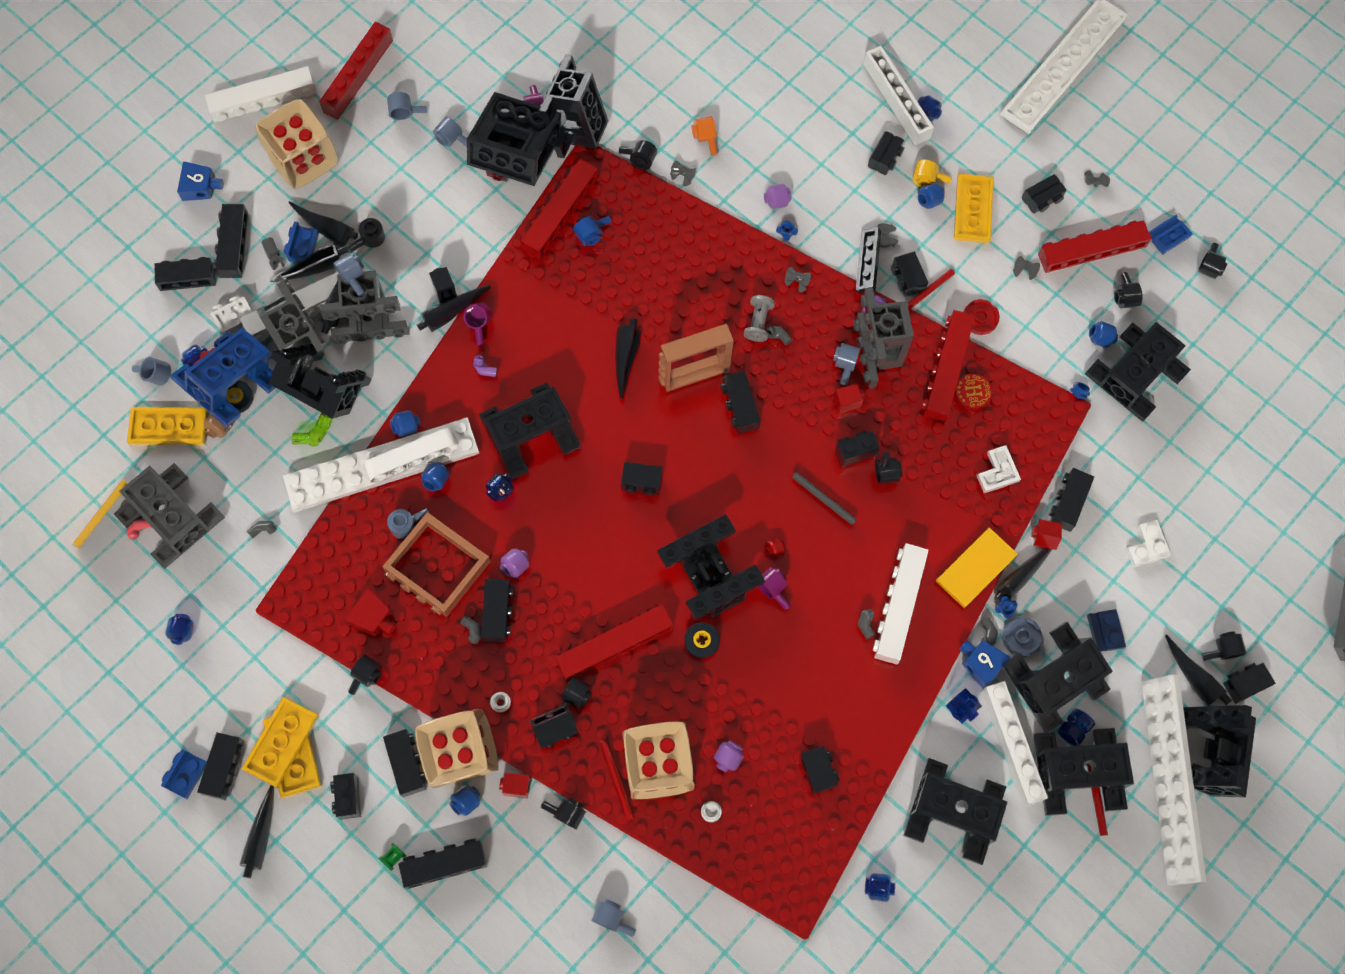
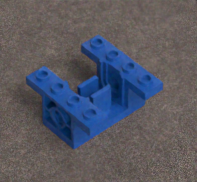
M243 327L233 335L229 332L222 335L214 342V347L216 348L193 366L189 367L184 364L171 374V379L226 428L241 416V412L227 401V389L247 374L249 380L252 379L268 394L276 388L268 384L273 370L269 368L270 351Z

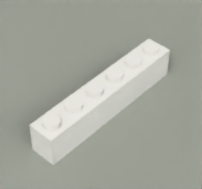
M882 46L867 51L863 65L914 145L916 146L929 140L934 127Z
M306 66L204 96L213 121L217 122L249 112H256L263 108L274 107L302 97H309L317 92L310 70Z
M338 272L292 293V295H297L305 307L302 311L306 310L311 318L320 312V304H325L338 281ZM257 310L240 318L244 329L259 342H263L267 337L271 336L261 321ZM290 317L285 318L283 321H288Z
M907 543L903 549H899L897 560H900L898 567H894L892 578H895L893 585L890 584L887 596H890L889 603H885L882 612L885 615L884 622L880 621L877 631L881 633L880 638L875 640L873 651L876 652L874 658L893 664H898L901 660L928 549Z
M1005 681L985 687L981 692L1023 807L1044 801L1048 797Z

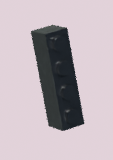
M222 204V209L218 213L220 227H217L218 244H215L217 257L213 262V268L220 278H242L248 211L244 204Z
M476 838L464 841V845L456 847V844H451L443 847L444 850L440 852L430 850L424 852L422 857L416 858L413 855L403 858V862L398 863L403 888L407 890L487 867L482 842L480 840L476 841Z

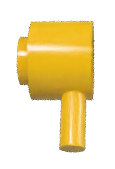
M919 160L916 163L912 181L922 188L930 183H935L936 179L950 184L952 177L938 172L939 166L935 162Z

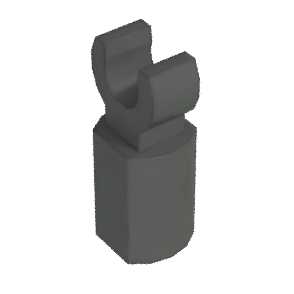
M269 237L262 240V246L270 260L271 268L276 270L274 266L276 262H280L282 267H284L285 263L280 257L274 239Z

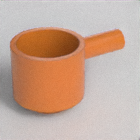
M713 117L695 119L694 124L691 126L694 139H697L698 143L708 141L711 155H717L715 143L717 134Z

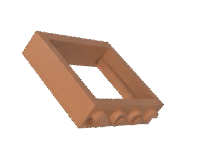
M727 324L661 345V353H658L660 359L658 361L660 367L658 369L660 375L658 379L661 385L665 387L666 392L730 371L734 340ZM717 348V354L671 370V362Z
M427 512L382 567L386 572L384 575L394 582L396 579L401 583L400 587L408 593L412 591L416 594L415 598L423 604L427 602L432 606L431 610L439 615L442 613L447 617L489 565L490 559L485 553ZM427 526L477 561L444 604L394 568Z

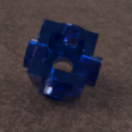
M965 688L946 707L950 710L952 716L963 724L967 719L970 722L979 715L977 710L982 705L979 703L978 698Z

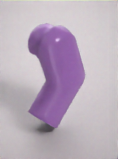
M475 356L473 366L478 374L497 377L498 368L488 367L482 356Z

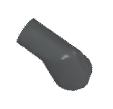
M770 326L765 330L768 333V338L780 339L785 345L792 341V338L782 327Z
M271 520L259 521L246 532L254 538L262 531L273 534L277 527Z
M871 609L863 610L858 620V627L866 640L875 635L869 626L872 618L875 616Z
M465 615L460 624L469 629L470 636L468 639L471 643L476 644L481 639V626Z
M989 617L981 622L986 630V637H983L982 641L994 645L997 640L998 631Z

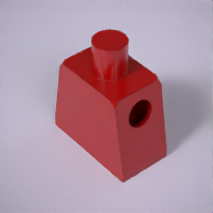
M368 588L345 617V621L349 625L373 636H377L381 630L390 635L396 628V624L389 620L392 616L390 609Z

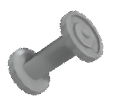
M755 295L751 297L750 301L751 305L755 307L751 327L744 329L743 335L749 340L764 342L768 339V333L764 331L767 312L774 308L775 301L767 296Z

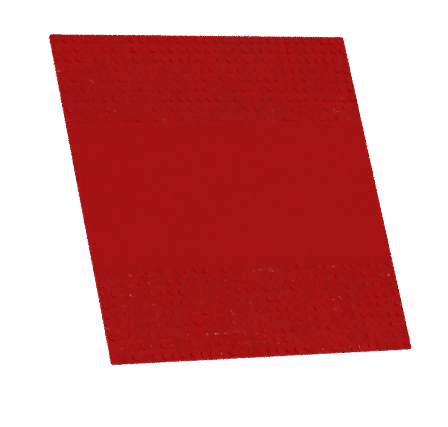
M575 145L477 287L480 288L487 285L491 287L469 305L471 306L479 302L485 303L492 311L491 322L482 327L484 344H476L475 329L468 327L464 321L465 308L456 317L366 448L369 449L404 438L392 432L390 420L393 419L395 413L410 410L420 420V426L417 427L416 433L468 417L479 454L446 464L445 466L450 476L441 490L430 491L426 489L421 481L423 473L421 472L330 501L256 608V613L352 670L357 660L366 654L382 665V676L375 685L433 719L458 712L482 709L492 732L498 758L567 799L570 797L583 804L585 810L806 940L814 929L961 652L959 648L968 639L1004 569L965 608L946 592L936 580L988 528L993 530L1005 543L1015 550L1085 419L1091 404L969 340L959 379L968 374H979L985 377L993 389L990 402L983 409L976 411L968 410L957 402L954 395L946 422L924 416L923 402L930 394V392H927L929 381L933 382L932 369L934 364H938L939 359H936L938 348L942 349L943 343L940 340L943 331L946 332L947 328L910 309L909 315L914 337L902 367L877 370L879 380L876 388H868V383L864 381L863 377L865 367L860 362V354H862L860 348L847 386L857 384L859 390L862 389L864 393V400L861 408L839 413L833 396L836 389L846 386L840 385L844 369L836 367V362L833 361L837 346L841 347L842 343L858 347L857 337L859 336L858 331L854 330L853 321L856 320L857 314L862 312L861 296L864 293H857V281L663 179L634 167L630 162L599 146L595 149ZM579 159H582L598 168L599 178L543 257L538 259L522 250L520 238L524 232L529 230L532 220L539 216L542 206L544 204L547 205L554 190L557 191L562 178L567 177L571 166L574 163L576 164ZM589 216L593 217L595 221L609 216L611 223L600 227L603 232L600 241L592 246H583L573 231L575 224ZM789 267H793L796 272L811 274V281L806 287V291L799 293V282L795 280L789 286H786L785 277ZM874 291V295L886 299V303L896 302L891 298L877 291ZM763 295L775 301L774 308L767 312L764 331L770 326L782 327L792 338L788 345H785L780 339L768 338L764 342H756L744 337V329L751 327L755 309L750 303L751 297ZM635 318L638 320L637 328L641 331L639 349L631 367L624 398L621 399L617 385L615 361L617 328L629 325L630 319ZM727 324L734 340L730 371L666 392L665 387L661 385L658 376H660L658 372L660 368L658 353H661V345ZM717 348L671 362V370L717 354ZM475 356H482L488 367L498 368L497 377L478 374L473 366ZM745 371L760 418V428L737 434L736 428H732L730 421L732 414L731 411L726 409L725 400L727 398L726 394L721 392L720 383H722L723 376ZM547 382L550 388L555 387L571 418L572 430L581 448L564 456L554 436L550 435V431L520 445V453L529 469V473L512 481L479 414L495 406L500 412L532 397L531 389ZM867 431V433L873 431L880 446L877 456L841 467L835 453L838 441L845 437H849V439L856 437L858 433ZM1006 445L1021 480L1020 482L984 493L977 475L993 469L987 453L990 450ZM884 452H888L890 458L896 457L897 461L901 463L902 477H900L899 482L878 484L875 461L882 459ZM624 462L662 467L659 495L647 496L642 492L630 494L621 490ZM798 472L855 517L857 521L853 525L848 523L792 478L793 475ZM498 488H501L506 494L500 495ZM427 509L429 514L489 556V565L447 617L442 613L439 615L433 612L430 604L427 602L425 604L421 603L415 598V593L412 591L406 592L400 587V582L396 579L393 582L384 575L386 572L382 566L405 540L394 537L388 527V517L395 510H406L412 516ZM727 514L736 533L719 541L717 549L731 573L736 575L755 564L761 574L769 567L779 569L786 576L785 581L787 582V586L780 593L791 606L785 610L775 598L767 597L757 587L747 593L746 601L716 617L711 618L708 613L695 620L686 605V601L698 595L680 562L666 569L657 550ZM427 526L394 568L444 604L477 561ZM773 538H779L785 544V553L781 557L772 559L764 551L765 543ZM907 543L928 549V554L901 660L898 664H893L874 658L876 652L873 651L875 640L880 638L881 633L877 631L880 621L884 622L885 615L882 612L885 603H889L890 596H887L890 584L893 585L895 578H892L894 567H898L900 560H897L899 549H903ZM511 549L524 550L529 556V567L519 577H507L500 568L501 558ZM706 571L709 577L715 576L713 571ZM485 579L509 580L510 585L514 587L513 598H510L509 605H512V617H508V625H511V636H507V642H483L481 638L478 643L473 644L468 639L470 636L469 629L460 624L466 615L479 623L482 629ZM367 588L392 612L389 620L396 624L392 634L389 635L381 630L377 636H373L349 625L345 621V617ZM657 604L660 606L663 604L674 625L673 630L577 677L592 686L591 692L593 693L585 707L582 706L580 709H577L572 705L569 706L578 733L570 739L557 741L551 747L540 748L529 720L559 708L563 702L561 699L562 694L569 683L566 682L556 662L555 657L558 656V653L567 648L569 650L575 648L576 644L582 640L589 641L593 639V636L600 631L607 632L611 630V627L619 622L625 623L629 621V618L637 613H640V615L646 613L647 609ZM871 609L875 616L872 618L869 626L875 635L866 640L858 627V620L863 610ZM705 622L712 625L718 631L720 644L712 656L697 658L687 651L684 637L692 625ZM699 636L697 643L701 642L700 645H704L707 638ZM497 692H504L510 698V707L505 712H496L490 705L491 697ZM502 699L497 701L498 706H502L504 704V700ZM685 722L692 757L694 790L672 796L631 799L622 732L643 725ZM731 740L743 748L744 758L735 771L728 769L727 772H724L716 766L718 762L715 761L714 755L722 742H729ZM608 741L635 818L632 821L627 822L600 746L603 742ZM825 746L826 751L829 750L833 762L830 763L832 769H836L840 781L837 782L838 786L836 788L813 795L799 756L801 753ZM714 801L720 805L722 812L717 821L707 822L703 819L701 808L706 802Z

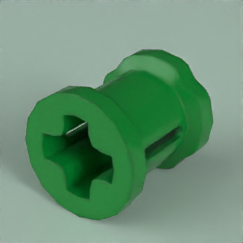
M392 843L388 852L378 859L392 871L394 869L393 866L402 857H405L406 854Z

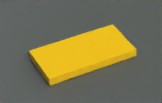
M958 173L953 240L990 243L994 177Z
M131 407L127 443L129 445H205L206 429L204 421L208 417V411L204 407Z
M122 479L72 543L77 549L81 547L120 497L121 493L119 490L128 484Z
M988 528L936 582L965 608L1018 554L993 530Z
M283 697L241 770L279 788L319 715Z
M270 718L262 720L264 729L267 723L269 722ZM308 735L278 788L280 798L282 799L322 787L310 735Z

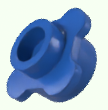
M785 221L781 226L777 227L776 232L783 236V240L789 241L790 237L797 235L798 229L795 228L792 222Z
M1077 382L1073 385V388H1070L1073 395L1079 399H1086L1090 395V388L1084 383Z
M1003 596L999 605L995 607V612L1003 614L1005 618H1010L1016 612L1018 604L1016 601L1009 600L1007 596Z

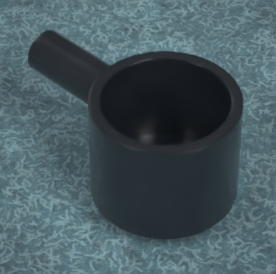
M641 140L636 143L634 148L620 146L619 154L630 155V162L634 167L640 170H648L657 155V148L651 142Z
M374 218L363 220L358 228L361 238L350 244L348 248L353 252L363 245L370 248L379 247L385 240V233L380 221Z
M1212 243L1210 250L1204 256L1198 269L1199 273L1216 279L1217 276L1221 277L1228 264L1225 262L1226 257L1217 254L1218 243Z
M1123 272L1121 278L1124 284L1118 285L1114 292L1115 303L1121 309L1141 306L1143 294L1140 284L1137 282L1132 283L1128 273Z
M888 452L882 454V459L875 461L878 484L899 482L900 477H902L901 463L897 461L896 457L890 458Z
M1235 631L1219 635L1220 638L1215 640L1218 650L1201 653L1203 661L1216 658L1228 660L1246 655L1247 651L1242 634H1236Z
M366 654L362 655L350 672V676L354 679L348 692L355 695L360 683L366 687L375 685L382 676V665Z
M574 676L562 694L561 699L563 702L560 707L566 704L568 708L570 705L577 709H580L582 706L585 707L593 694L591 692L592 686Z
M570 797L568 801L563 799L558 808L546 801H543L541 804V808L553 814L554 818L576 830L586 813L582 809L584 805Z

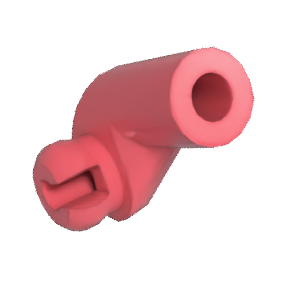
M145 519L135 520L127 528L126 533L128 538L133 540L139 537L138 532L141 529L152 527Z

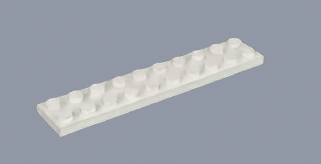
M1097 0L1003 109L1001 116L1030 134L1124 23L1128 14L1106 0Z
M467 417L283 475L292 510L295 513L421 473L431 462H441L446 465L477 455L479 451ZM452 428L459 444L456 450L382 481L370 482L363 465L367 460L441 429Z
M1173 674L1142 681L1167 885L1207 882L1179 675Z

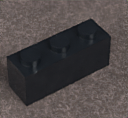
M200 257L192 260L181 259L179 261L154 263L155 284L160 291L216 286L215 271L211 258Z
M745 371L723 376L720 388L722 394H726L727 400H725L727 411H731L732 414L730 418L732 428H736L737 434L759 429L760 418Z
M1072 468L1069 473L1066 472L1062 479L1064 486L1058 490L1055 497L1058 500L1057 504L1052 506L1048 515L1051 516L1050 521L1062 523V529L1071 532L1077 524L1095 476L1076 468Z
M485 579L481 629L483 642H507V636H511V625H508V617H512V605H509L510 598H513L514 587L510 585L509 580Z
M404 729L383 736L399 795L404 798L426 790L425 784L428 781L424 772H421L419 767L422 763L419 752L415 753L413 745H416L413 733L409 734L408 730Z
M216 732L197 793L226 801L227 796H230L232 793L233 784L231 783L233 777L239 771V758L245 752L246 745L243 739Z

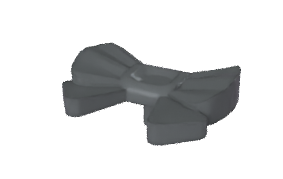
M675 161L671 167V179L674 180L679 175H683V186L686 187L691 184L690 181L693 180L696 174V168H687L681 166L678 161Z
M1090 170L1085 172V183L1087 185L1094 184V187H1097V185L1109 186L1110 178L1104 173L1097 178L1093 176Z
M878 224L877 227L881 230L880 247L887 248L890 245L894 247L898 240L890 238L889 233L896 231L897 228L892 224Z
M1019 256L1015 261L1013 273L1015 277H1018L1021 271L1025 269L1028 271L1029 280H1032L1039 272L1040 263L1025 261L1022 256Z
M789 267L785 277L786 286H789L795 280L799 282L798 292H804L811 281V274L796 272L793 267Z

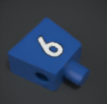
M183 161L177 193L182 201L212 198L213 189H223V179L215 178V174L210 167Z
M966 640L959 648L968 656L962 663L963 667L983 689L1003 668L1002 664L1011 658L985 641H981L975 647Z

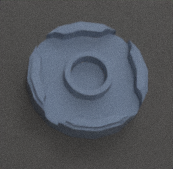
M1024 617L1011 620L1005 626L1002 636L1004 646L1014 655L1021 654L1022 657L1035 653L1040 648L1043 638L1041 628L1037 623Z

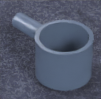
M394 92L387 97L389 117L394 120L408 119L412 113H427V106H411L410 96L407 93Z
M444 117L433 130L436 141L441 145L450 147L458 140L467 147V138L462 135V129L451 118Z
M348 253L335 261L333 265L346 284L350 283L359 297L362 296L365 291L356 279L364 274L362 270L364 265L358 256Z
M842 343L841 347L837 346L833 361L836 362V367L844 369L840 385L847 386L860 348Z
M152 357L146 358L141 365L132 366V371L140 373L143 381L162 386L166 384L171 376L170 364Z
M403 509L393 511L387 520L388 527L393 536L398 539H405L414 529L415 523L421 520L428 510L424 509L412 516Z
M608 899L605 902L599 901L592 917V922L614 932L618 930L631 937L636 932V929L620 922L624 911L620 910L621 905Z

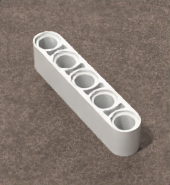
M444 428L373 457L364 462L363 465L370 482L376 483L452 452L459 447L452 428Z

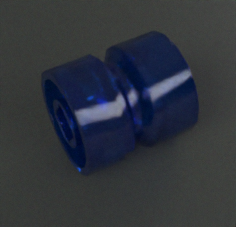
M1074 708L1068 715V721H1064L1057 732L1069 744L1080 746L1086 738L1085 734L1090 732L1096 723L1087 713Z

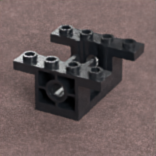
M565 54L563 61L560 62L559 69L553 77L550 88L546 92V97L539 107V113L544 123L551 124L557 110H563L565 113V124L561 125L560 133L553 143V148L558 158H565L570 145L597 149L609 121L593 74L576 71L573 56Z
M1132 322L1119 337L1132 347L1121 360L1110 369L1097 359L1085 372L1086 376L1142 422L1156 408L1142 394L1161 372L1178 385L1191 370L1176 358L1186 345L1158 322H1155L1146 333Z
M313 344L290 347L281 351H272L270 358L277 363L268 384L332 419L350 414L360 388L369 386L371 378L367 377L365 372L358 369L342 372L338 375L329 374L318 367H315L314 370L310 369L313 361L322 360L324 356L323 352H317Z
M547 382L531 389L532 397L500 412L495 406L479 414L512 481L529 473V469L520 453V445L550 431V435L554 436L564 456L581 448L572 430L571 418L555 387L550 388Z
M727 514L657 550L666 569L680 562L698 595L686 601V605L695 620L708 613L711 618L716 617L746 601L749 591L765 583V579L756 564L733 575L717 549L719 541L736 533ZM706 571H713L715 576L709 577Z
M1064 622L1049 632L1062 654L1041 670L1031 671L1021 654H1016L1002 664L1045 733L1050 732L1063 723L1057 710L1084 691H1087L1092 700H1096L1111 690L1104 679L1113 672L1093 639L1091 637L1078 639L1068 622ZM1067 671L1069 673V677L1065 679L1064 675Z
M1248 705L1183 707L1186 729H1201L1215 736V740L1206 738L1203 758L1211 761V768H1204L1195 763L1191 765L1194 789L1212 797L1246 798L1256 718L1251 716L1252 707Z
M1115 728L1094 729L1095 745L1057 748L1055 732L1036 733L1033 735L1039 775L1048 797L1043 801L1045 816L1067 814L1064 793L1072 789L1102 787L1106 812L1128 809L1125 788L1133 785L1134 780L1128 744L1117 743ZM1089 764L1092 768L1091 772H1087L1084 769V765Z
M928 758L903 836L924 843L930 822L933 820L939 821L969 833L962 858L983 865L988 846L996 842L1008 801L1003 800L1006 786L987 779L985 780L982 792L944 778L948 765ZM956 804L965 808L964 813L957 811Z

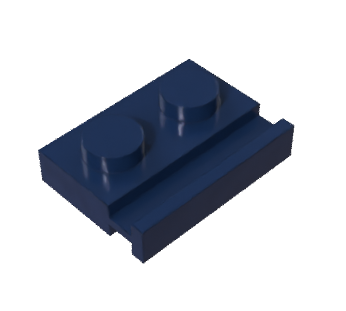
M1116 609L1089 613L1087 615L1093 641L1100 652L1124 649L1126 647Z

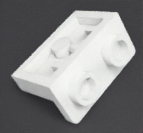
M237 295L229 299V304L223 306L221 303L212 308L213 312L210 314L221 333L241 324L240 318L252 313L244 296L240 298Z

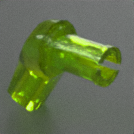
M321 413L316 425L309 433H292L291 440H294L292 444H309L311 447L318 446L329 431L332 418Z

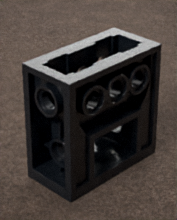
M494 92L467 137V165L535 186L554 151L553 143L560 133L561 112L556 111L551 124L544 123L539 113L540 106ZM508 109L509 112H502L501 110ZM538 119H539V120H542L543 122H542V123H536L535 120H538Z

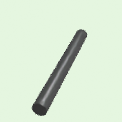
M798 472L793 475L792 478L848 523L853 525L857 521L855 517Z

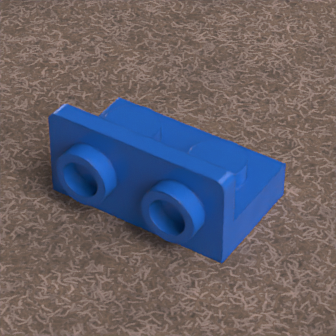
M294 221L293 227L289 229V241L284 246V254H286L289 262L298 263L314 253L319 235L318 229L300 227L299 223Z
M182 749L173 758L171 769L163 775L161 786L188 799L204 772L207 761Z

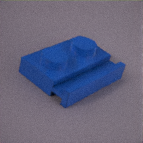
M1177 214L1149 231L1152 238L1151 242L1162 255L1193 235L1182 220L1180 221L1177 218Z

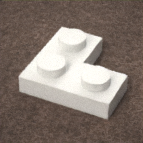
M1006 445L988 451L987 455L993 469L977 475L984 493L1020 482L1021 478Z
M1158 520L1140 524L1137 528L1143 543L1126 549L1133 567L1171 556Z

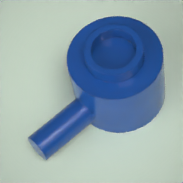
M591 216L585 217L575 224L573 231L583 246H592L601 239L603 232L600 227L611 223V219L607 216L595 221Z

